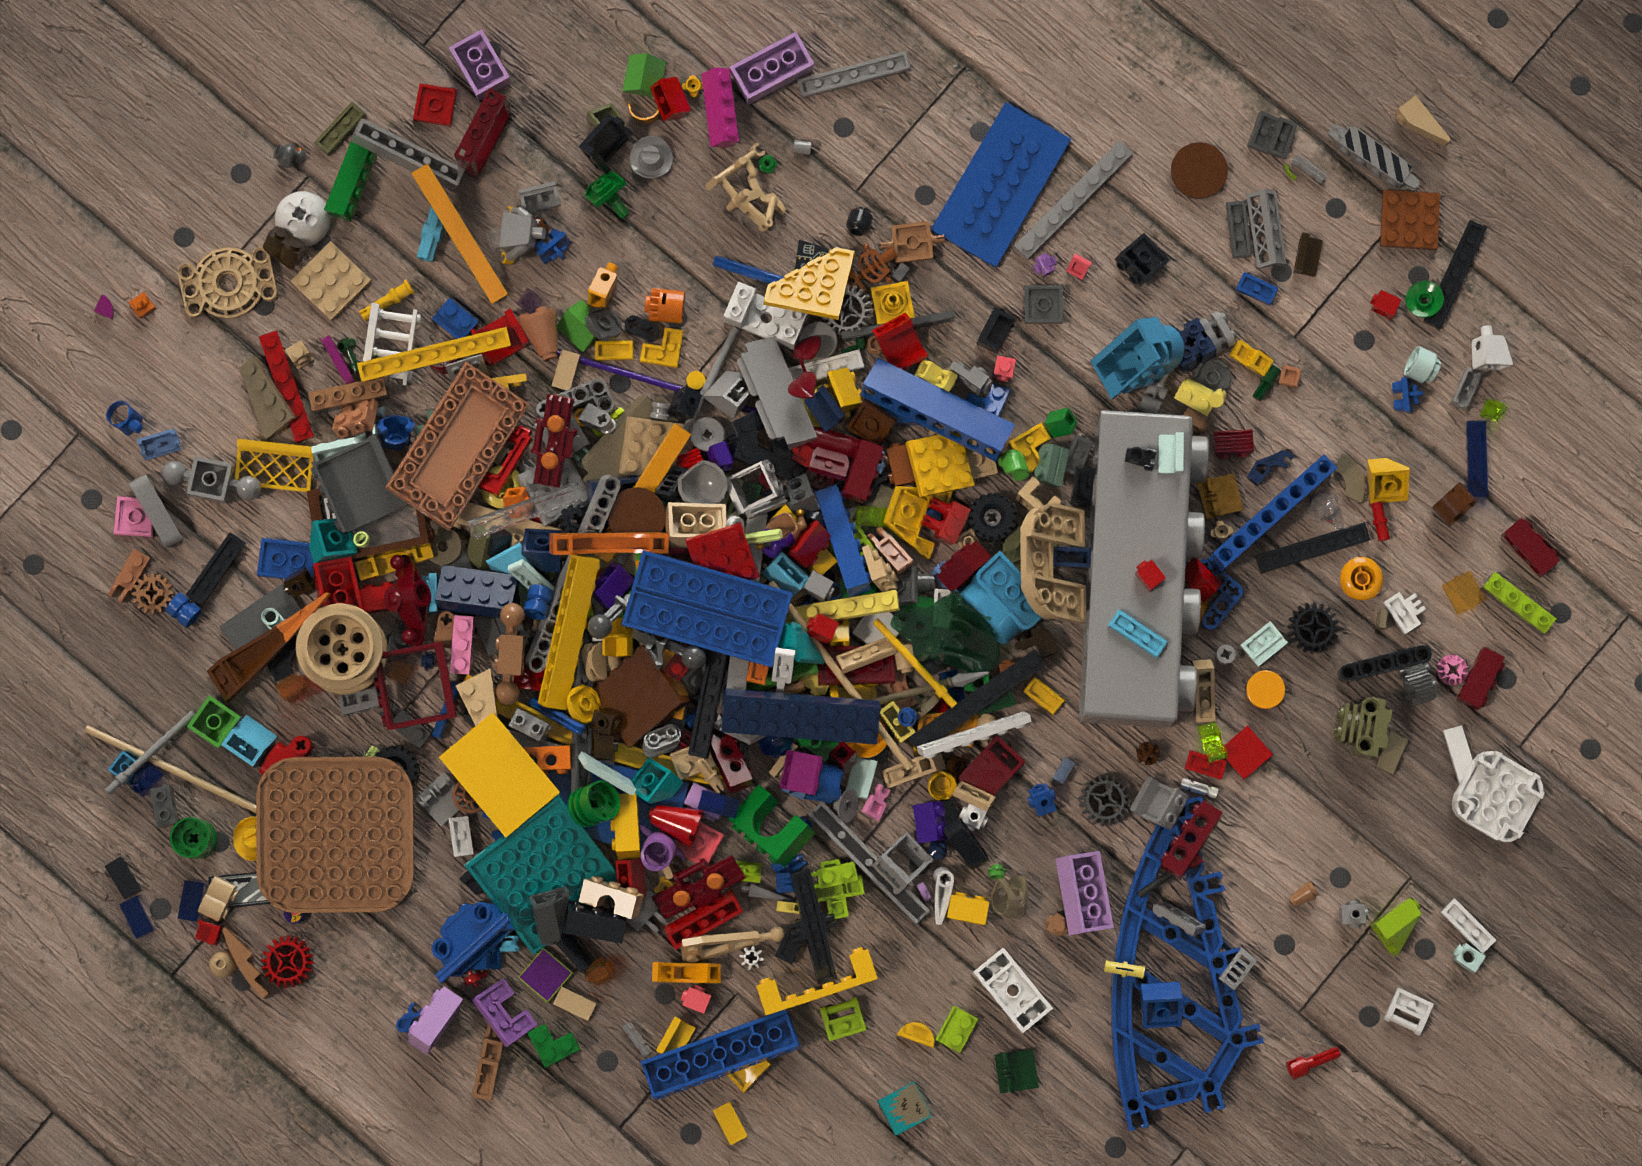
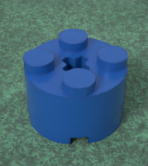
M823 763V768L818 778L819 788L815 795L808 794V796H805L806 799L824 803H832L834 800H839L841 796V789L839 787L840 781L843 779V770L839 769L837 765Z

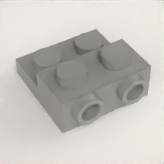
M953 361L948 371L958 375L956 380L978 396L981 392L985 394L992 382L989 376H987L988 372L981 367L976 368L975 366L969 372L967 371V366L963 363Z

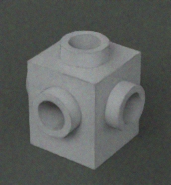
M1359 900L1347 901V905L1338 906L1340 925H1349V928H1361V924H1365L1366 920L1369 919L1368 908H1365V904H1359ZM1353 911L1356 913V917H1353Z

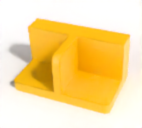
M624 617L616 618L612 622L611 633L602 639L603 656H633V629L622 626Z

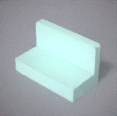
M1176 432L1175 435H1159L1158 473L1182 474L1184 432Z
M856 757L857 762L851 769L846 790L854 789L857 792L858 798L867 800L878 761L871 759L869 761Z

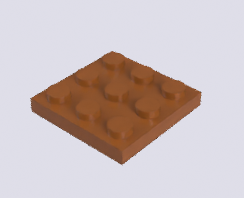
M1383 190L1380 247L1437 250L1440 193Z

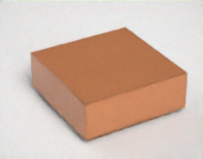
M1283 365L1278 384L1297 389L1302 369Z

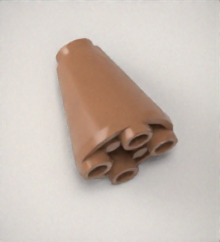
M544 306L535 309V313L521 314L519 316L520 326L539 357L543 359V362L556 359L558 357L557 314L554 308L547 309Z

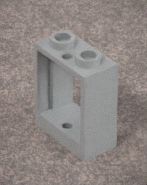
M768 459L727 478V491L738 515L745 513L749 508L784 494L782 483L777 480L774 466ZM761 468L773 494L749 504L738 479Z
M906 832L872 866L900 893L934 859ZM898 847L919 867L909 877L889 857Z

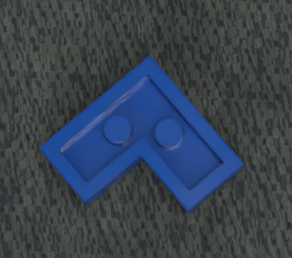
M992 384L986 399L968 393L965 400L1000 417L1011 394V389Z

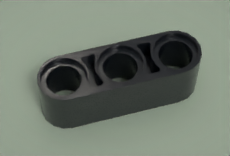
M961 818L943 827L947 838L971 870L989 861L985 850Z

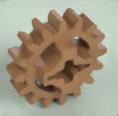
M151 573L150 577L144 574V580L138 578L139 585H133L136 589V592L132 593L136 597L133 602L135 604L139 603L137 608L139 610L144 608V613L146 614L149 610H151L153 615L156 614V610L163 613L162 608H166L167 603L172 600L170 596L175 595L173 591H170L173 585L167 584L168 578L162 580L163 575L158 574L157 577L154 573ZM157 582H160L165 589H159ZM153 590L156 591L157 594L153 597L149 595V593H153ZM142 598L148 599L149 606L142 601Z

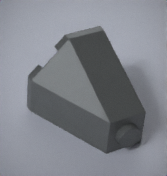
M566 886L528 896L538 938L542 945L550 946L555 944L556 941L561 940L570 895Z

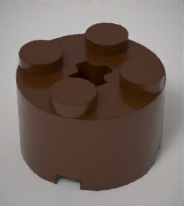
M1459 482L1431 508L1451 527L1477 501Z

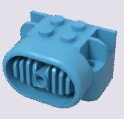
M1158 317L1138 319L1090 361L1110 398L1114 399L1120 393L1126 394L1136 388L1148 387L1168 375L1181 363L1184 356V343L1180 333L1172 326L1162 325Z
M1001 551L995 554L974 574L972 582L959 594L962 605L992 638L1003 645L1008 644L1019 632H1025L1042 618L1030 607L1021 590V572Z

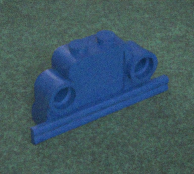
M465 903L459 907V911L455 915L446 919V923L442 925L440 930L443 938L436 939L432 945L433 955L440 959L444 965L435 974L441 984L450 976L461 977L514 930L511 925L512 921L507 913L504 912L502 914L497 905L493 903Z

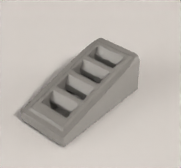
M1241 948L1218 979L1235 991L1257 959ZM1243 955L1250 963H1245L1240 959V956ZM1237 961L1245 967L1244 971L1235 964ZM1232 967L1239 973H1241V975L1237 976L1235 973H1233L1231 971ZM1230 974L1236 981H1231L1226 975Z

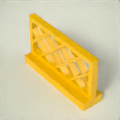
M237 439L235 480H239L240 472L245 468L256 479L265 470L271 480L266 484L260 482L263 488L300 492L311 490L313 475L311 472V468H313L311 462L314 461L312 446ZM242 451H249L254 457L247 464L241 459ZM264 453H268L273 459L266 466L259 460V457ZM283 455H287L292 461L285 468L278 462V459ZM302 457L309 458V466L304 470L296 463ZM257 460L263 469L254 475L248 466ZM276 462L282 471L273 477L267 468ZM294 464L301 473L292 479L286 470ZM283 472L290 480L285 486L280 485L276 481V478ZM302 474L307 479V488H300L295 483V480Z

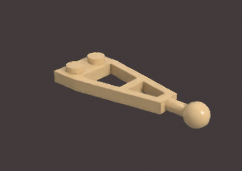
M774 927L770 932L760 934L758 931L682 939V963H696L699 960L759 945L760 941L772 939L774 942H780L784 938L785 931L781 927ZM723 944L702 950L703 945Z

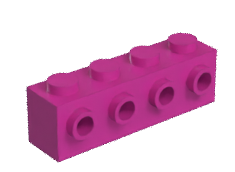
M714 67L701 74L710 147L727 148L739 142L731 83L732 78L729 68Z

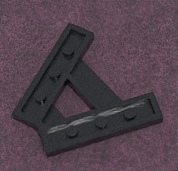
M758 411L730 422L738 439L732 458L751 466L768 459L774 466L775 476L786 481L807 473L808 467L791 461V450H789L785 438L777 441V438L771 439L772 452L758 447L757 431L765 428Z

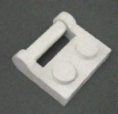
M1397 988L1383 1020L1399 1024L1420 1036L1434 1004ZM1395 1009L1420 1019L1418 1024L1393 1014Z

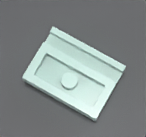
M1270 621L1242 643L1240 647L1259 667L1288 642Z

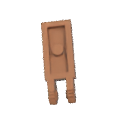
M882 527L876 529L878 535L882 538L880 542L871 533L867 535L871 544L898 575L914 564L913 559Z
M133 549L115 579V583L112 585L108 596L112 598L117 593L120 585L123 586L125 589L118 599V602L123 604L129 593L133 591V585L138 583L137 579H140L151 558Z

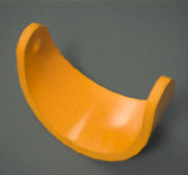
M630 103L628 104L630 116L640 124L652 123L660 115L659 109H657L656 113L651 117H637L632 113Z

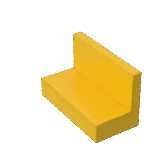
M674 1017L656 1051L662 1054L687 1045L696 1028Z

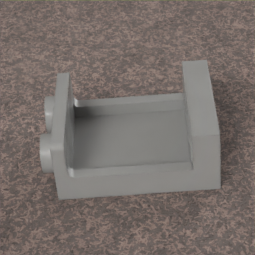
M1147 776L1129 810L1145 820L1171 830L1189 796L1178 788H1171Z

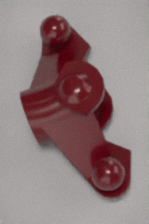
M394 555L390 560V565L396 570L395 576L398 579L395 586L392 585L385 591L384 604L389 611L398 612L406 624L402 634L403 642L419 646L423 643L431 592L428 585L422 580L412 558L409 555Z

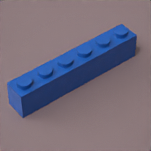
M836 484L815 491L827 531L831 535L830 540L849 597L871 591L869 583L873 581L870 572H865L864 567L867 566L864 555L860 556L859 550H862L859 539L855 540L853 534L857 532L854 523H849L848 518L851 517L848 506L844 507L843 502L846 499L841 496L842 490L839 491Z

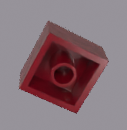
M977 540L971 545L966 543L951 556L949 561L940 567L941 572L936 577L953 593L968 581L992 556Z

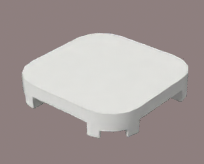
M1484 751L1472 760L1454 793L1452 809L1461 821L1493 840L1512 842L1524 834L1522 831L1539 800L1543 799L1545 792H1543L1541 777L1502 755L1503 753Z

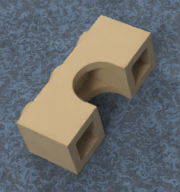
M592 876V878L584 879L579 902L593 907H600L604 905L605 899L609 895L615 901L614 914L633 919L639 917L644 894L638 893V890L635 888L627 887L626 889L620 887V883L612 881L607 883L603 881L602 877Z

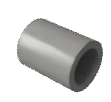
M795 140L793 153L810 155L812 142Z

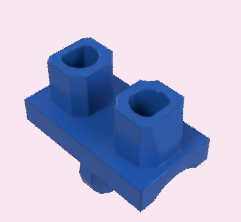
M554 229L548 235L551 239L549 243L545 244L542 240L535 244L536 253L544 264H547L550 260L554 261L558 257L563 261L565 259L563 253L568 250L567 246L571 244L563 231L559 232L557 229Z
M1402 377L1401 381L1392 383L1394 394L1403 393V399L1394 400V410L1413 414L1412 398L1414 404H1419V397L1424 396V391H1418V385H1412L1413 392H1411V381L1407 377Z

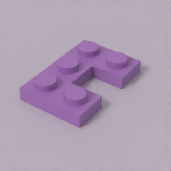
M502 978L473 998L472 1001L505 1047H508L538 1024L527 1009L513 1019L510 1018L501 1003L515 993L505 979Z

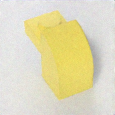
M923 360L914 374L947 392L954 387L958 377L954 372L943 370L935 363Z

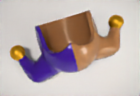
M798 509L796 511L798 516L797 523L789 513H783L772 519L766 525V531L781 529L783 538L778 541H772L770 547H765L763 543L756 544V549L761 550L770 558H775L784 547L795 544L799 535L807 528L803 516L804 510Z

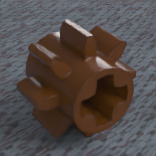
M1148 741L1141 743L1139 749H1136L1139 763L1144 762L1145 765H1153L1161 757L1158 745H1153Z

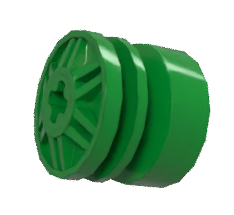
M602 780L574 790L568 800V810L571 818L582 827L589 828L613 819L620 809V797L617 790L612 784Z
M193 817L183 818L178 821L170 833V844L173 850L180 856L191 859H203L211 855L218 842L214 826L206 820ZM194 835L199 836L197 838L199 841L198 843L193 842L195 840Z

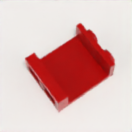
M511 308L504 312L505 315L477 331L471 330L472 335L507 327L511 346L480 353L483 356L484 362H488L490 367L530 345Z
M906 312L872 330L887 362L904 371L907 367L920 363L924 358L928 357L913 328L912 320Z

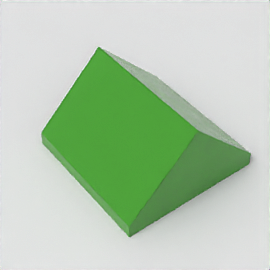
M648 53L629 55L622 92L653 97L650 87L658 80L664 78L667 62Z
M580 300L567 309L558 322L557 329L584 353L597 337L593 336L586 326L585 318L591 308L583 300Z

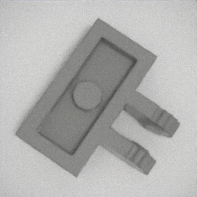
M650 890L646 893V897H643L639 917L633 919L626 918V920L636 931H639L646 924L657 934L659 932L658 927L652 924L649 919L655 915L663 924H666L668 921L657 912L658 907L652 899V896L655 894Z

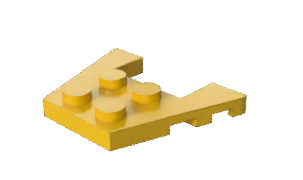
M895 486L883 523L924 559L930 560L935 543L918 537L922 526L920 523L921 520H924L922 518L926 514L929 502L933 496L948 504L953 491L920 498L917 487Z

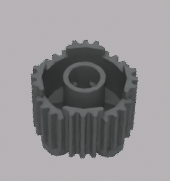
M1421 663L1399 670V678H1403L1404 688H1402V692L1407 701L1411 700L1412 707L1436 698L1435 691L1438 690L1435 679L1431 680V670L1428 663Z

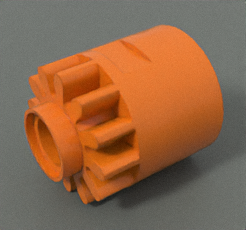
M652 288L651 296L646 295L644 312L649 313V321L682 324L685 291Z

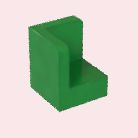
M1068 407L1049 412L1044 425L1051 436L1057 438L1072 434L1078 421Z

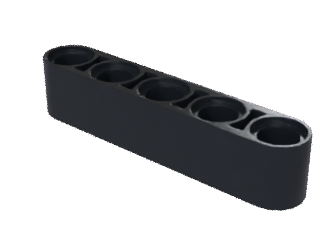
M1420 645L1349 663L1338 670V678L1343 683H1350L1421 663L1424 664L1430 660L1432 651L1428 646ZM1418 650H1423L1426 653L1425 660L1418 658ZM1399 655L1407 657V664L1399 662ZM1382 659L1388 661V669L1381 667L1380 661ZM1363 664L1370 666L1371 671L1369 674L1362 671L1361 667ZM1344 669H1349L1352 672L1351 678L1344 677Z

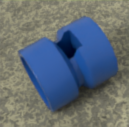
M531 585L527 594L528 600L525 601L523 608L525 615L536 620H545L549 612L548 605L551 604L554 592L542 585Z
M180 592L169 602L165 612L173 618L178 617L177 622L183 627L188 628L199 617L202 609L195 603H189V599Z

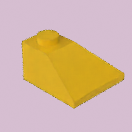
M1388 458L1368 459L1367 482L1370 504L1375 502L1408 501L1409 467Z

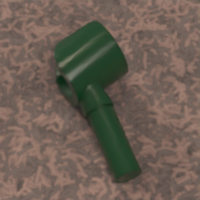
M857 338L856 345L842 349L841 353L859 349L865 350L866 339Z

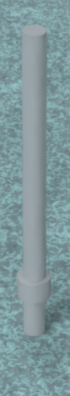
M190 711L129 768L123 773L120 772L105 791L111 795L120 785L123 786L129 781L128 778L182 730L195 714Z

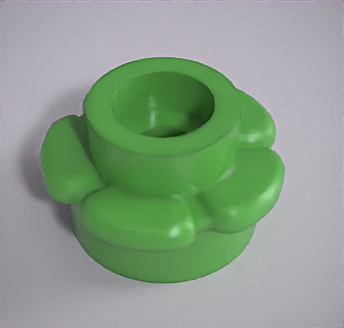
M991 865V868L988 869L990 879L1005 878L1007 870L1003 869L1002 865Z

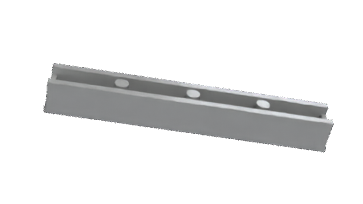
M820 802L808 814L830 839L915 925L930 912L907 887L898 893L872 866L878 857L824 802Z

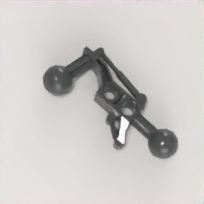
M627 594L624 598L617 595L615 597V604L604 615H595L590 619L588 631L592 637L604 639L609 636L612 631V622L622 612L625 614L630 594ZM636 629L632 631V638L645 644V651L650 653L655 663V668L658 670L663 667L662 656L666 649L681 656L684 665L689 669H699L706 662V653L703 648L693 645L686 647L675 640L664 637L661 638L665 640L659 641L656 638L661 636Z

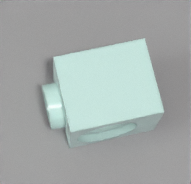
M1467 943L1462 944V946L1458 945L1453 952V955H1455L1453 961L1471 973L1477 971L1486 957ZM1466 951L1472 955V960L1469 963L1463 959V954Z

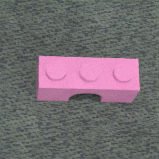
M454 615L450 673L472 674V642L475 635L476 616Z

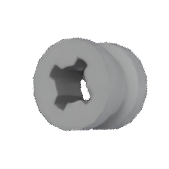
M652 402L653 412L650 413V417L669 420L668 410L671 408V404Z
M1222 645L1215 653V659L1221 665L1230 664L1236 656L1234 648L1230 645Z

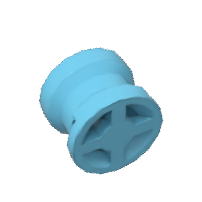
M506 936L501 940L500 952H518L517 941L519 936Z

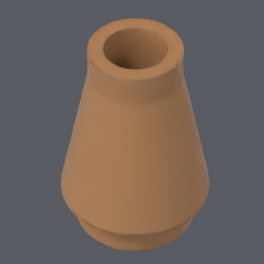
M1305 882L1289 899L1294 907L1316 899L1315 897L1319 893L1312 882L1307 884Z

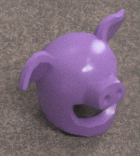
M642 825L639 826V829L647 836L641 850V860L648 870L660 871L665 869L672 862L675 854L681 857L682 862L685 861L683 851L677 847L675 841L670 836L662 832L651 833L648 828Z

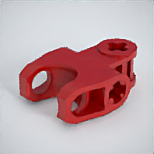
M305 736L295 737L288 746H285L280 741L269 752L258 772L263 775L270 766L285 758L307 757L313 750V742ZM299 742H302V743L305 742L304 746H305L306 748H305L304 750H303V749H299V748H300Z

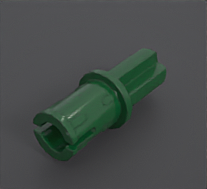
M1271 365L1264 377L1260 378L1261 383L1253 393L1254 399L1262 401L1269 388H1273V383L1281 373L1278 367Z

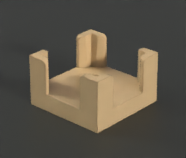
M1032 477L1025 484L1016 497V500L1029 511L1043 506V503L1037 497L1032 496L1039 485V481L1035 477ZM1054 496L1047 504H1061L1062 501Z

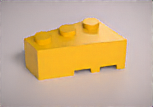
M628 793L619 794V813L615 816L614 820H610L611 831H615V839H612V850H616L618 860L641 858L637 795L636 793L634 795H629Z

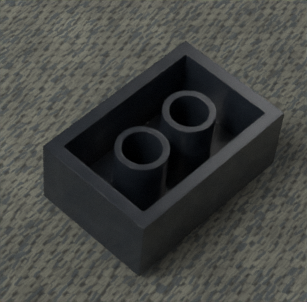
M572 900L567 905L563 929L565 934L622 944L627 920L626 917L614 914L615 907L605 909L602 908L603 906L593 907L583 905L578 900Z

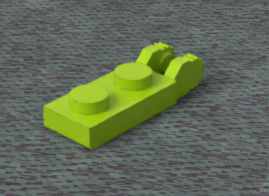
M854 862L811 872L812 877L818 876L819 884H814L815 889H825L858 881Z

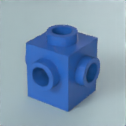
M1045 783L1037 784L1028 790L1030 797H1027L1029 806L1034 808L1038 817L1057 811L1053 801L1056 800L1053 788L1049 789Z

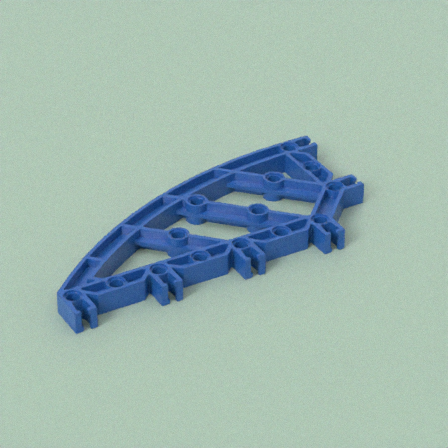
M1202 796L1187 800L1183 807L1185 811L1184 816H1178L1171 830L1156 824L1142 853L1125 901L1115 947L1114 962L1123 963L1125 961L1131 965L1135 964L1141 927L1161 939L1164 943L1169 944L1208 968L1220 1017L1182 994V1018L1222 1041V1044L1205 1072L1136 1031L1132 1028V987L1141 992V986L1137 983L1138 977H1121L1119 974L1112 973V1049L1117 1085L1128 1131L1136 1129L1135 1126H1132L1131 1114L1138 1112L1143 1123L1141 1128L1149 1127L1144 1106L1151 1110H1157L1194 1101L1198 1093L1204 1113L1211 1112V1108H1208L1207 1103L1208 1095L1215 1094L1218 1103L1217 1110L1224 1109L1220 1087L1245 1047L1264 1043L1263 1038L1257 1036V1041H1246L1245 1032L1252 1029L1259 1032L1261 1031L1260 1026L1255 1024L1238 1028L1243 1018L1236 990L1233 991L1218 979L1228 966L1226 955L1237 954L1240 948L1219 952L1224 942L1214 902L1205 897L1206 895L1225 891V886L1222 884L1218 885L1219 888L1208 889L1207 880L1214 877L1219 878V880L1222 879L1221 872L1200 876L1205 867L1204 862H1202L1194 869L1190 867L1185 873L1195 919L1201 923L1208 919L1213 923L1211 930L1205 929L1204 933L1199 934L1201 941L1185 933L1178 926L1172 925L1166 919L1159 918L1146 908L1149 894L1142 899L1137 894L1139 890L1154 881L1161 864L1160 859L1166 852L1170 842L1173 841L1176 835H1181L1183 832L1181 829L1186 819L1190 820L1194 815L1189 813L1188 804L1194 802L1201 804L1203 801ZM1188 835L1185 837V840L1193 839L1194 842L1196 841L1195 837L1192 835ZM1200 850L1199 855H1200L1201 859L1203 860L1202 854H1201V850ZM1195 882L1203 884L1202 892L1194 890ZM1168 928L1175 931L1173 939H1168L1165 935ZM1216 957L1222 960L1220 968L1213 966V959ZM1239 962L1236 964L1239 968L1244 967ZM1116 967V969L1127 970V971H1133V970H1130V969H1123V968H1118V967ZM1144 971V976L1147 979V984L1163 983L1159 979L1150 975L1148 972ZM1226 975V977L1233 981L1232 977ZM1226 995L1232 999V1003L1228 1007L1222 1003V999ZM1188 1004L1194 1007V1013L1191 1016L1187 1015L1184 1011L1185 1006ZM1236 1033L1241 1036V1043L1238 1045L1232 1042V1036ZM1158 1052H1163L1166 1055V1060L1163 1063H1159L1156 1060ZM1134 1053L1177 1078L1182 1083L1140 1092ZM1206 1081H1211L1213 1084V1090L1210 1092H1206L1203 1088ZM1169 1090L1175 1092V1099L1173 1101H1168L1165 1097L1166 1092ZM1131 1099L1136 1100L1138 1103L1135 1110L1128 1108L1127 1104Z

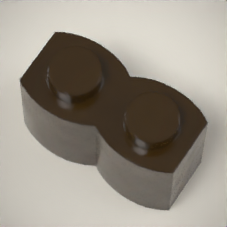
M275 226L268 232L263 249L269 255L278 258L284 266L294 269L301 262L306 246L300 240L291 237L285 229Z

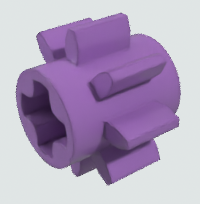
M1045 253L1035 259L1036 264H1034L1033 268L1037 275L1042 273L1043 277L1056 271L1054 266L1057 265V261L1053 255L1049 257Z

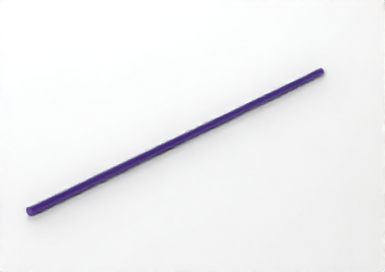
M558 350V353H557V356H558V357H560V353H561L560 350ZM580 357L578 362L672 391L683 388L679 385L584 357ZM745 406L741 411L752 413L757 411V409Z

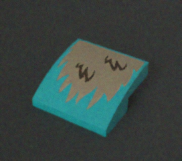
M915 1082L877 1101L895 1136L932 1117Z

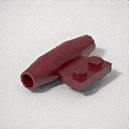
M813 427L818 438L805 443V445L815 449L811 454L808 471L845 481L850 462L848 458L853 459L858 443L861 440L833 430L825 432L821 427Z

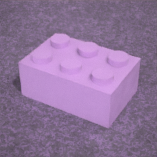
M482 29L449 47L451 55L478 101L484 99L489 88L498 91L511 84L508 73Z
M445 986L441 990L437 989L431 997L430 1006L426 1005L423 1008L419 1021H414L409 1028L408 1043L425 1055L429 1054L461 1009L463 999Z

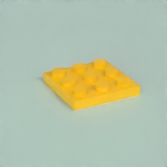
M957 431L952 432L954 436L961 437V434ZM942 435L910 440L905 443L920 498L975 486L964 446Z

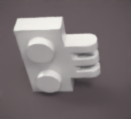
M1398 592L1383 602V605L1388 609L1389 614L1404 635L1421 624L1416 615L1426 609L1425 606H1422L1417 610L1416 606L1422 603L1421 600L1415 603L1411 601L1417 597L1416 593L1404 599L1401 593Z

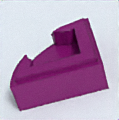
M101 294L94 312L113 320V305L106 296Z

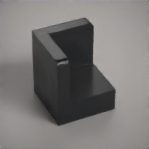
M468 870L459 878L475 895H479L483 891Z

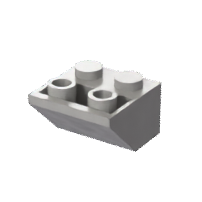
M725 371L703 396L704 399L733 419L754 397L750 394L742 373Z

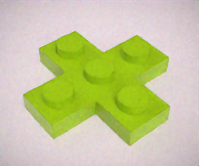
M836 859L820 862L821 869L840 865V861ZM858 875V881L825 889H815L818 902L827 901L828 914H834V919L849 917L846 903L847 897L865 895L862 875Z

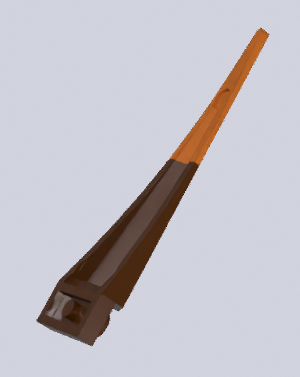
M331 593L323 594L277 626L219 659L207 670L225 702H230L242 690H246L297 633L304 621L323 604Z

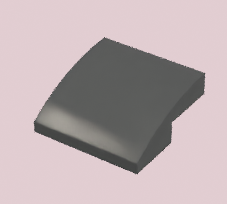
M1260 111L1247 147L1277 158L1286 159L1298 124L1283 117L1277 118L1264 111Z

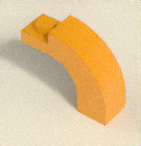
M652 962V982L721 983V964Z

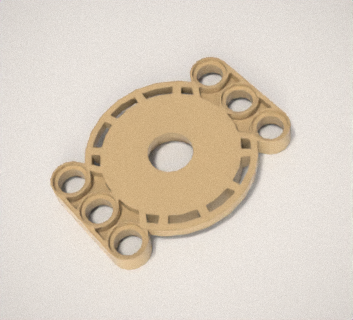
M263 247L256 248L252 255L237 248H220L204 256L196 268L188 263H184L178 268L185 310L192 318L200 317L204 310L218 318H237L253 310L261 297L267 302H272L278 296L271 256ZM232 251L239 252L243 254V256L233 254ZM260 251L266 253V259L263 261L256 259V255ZM184 268H191L192 274L190 277L182 276ZM262 270L270 271L268 279L260 278ZM227 274H231L237 279V286L231 292H225L219 286L220 279ZM189 286L196 288V292L192 296L186 294V288ZM266 288H272L274 290V294L272 297L264 296V290ZM251 301H254L250 307L244 310V307H246ZM193 304H197L200 307L199 312L196 314H192L189 311L190 306ZM216 309L218 311L224 312V315L217 314L213 312V310ZM241 311L240 313L229 315V312Z

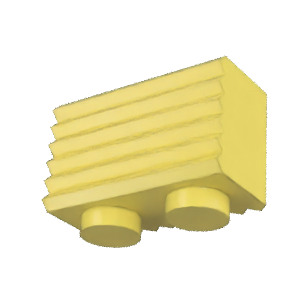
M892 701L881 709L880 716L885 725H888L887 728H890L894 738H897L896 741L902 744L915 733V730L912 726L906 727L899 723L898 714L900 709Z

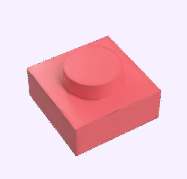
M1074 254L1066 272L1083 280L1092 262Z

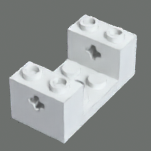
M738 282L724 313V322L764 339L775 336L779 345L794 350L809 314L764 305L765 297L756 294V288ZM769 314L772 320L769 323H763L761 316Z
M1001 948L972 972L979 983L987 989L1009 1016V1020L1021 1034L1053 1009L1004 948ZM1010 985L1018 987V994L1016 996L1008 994L1007 988Z

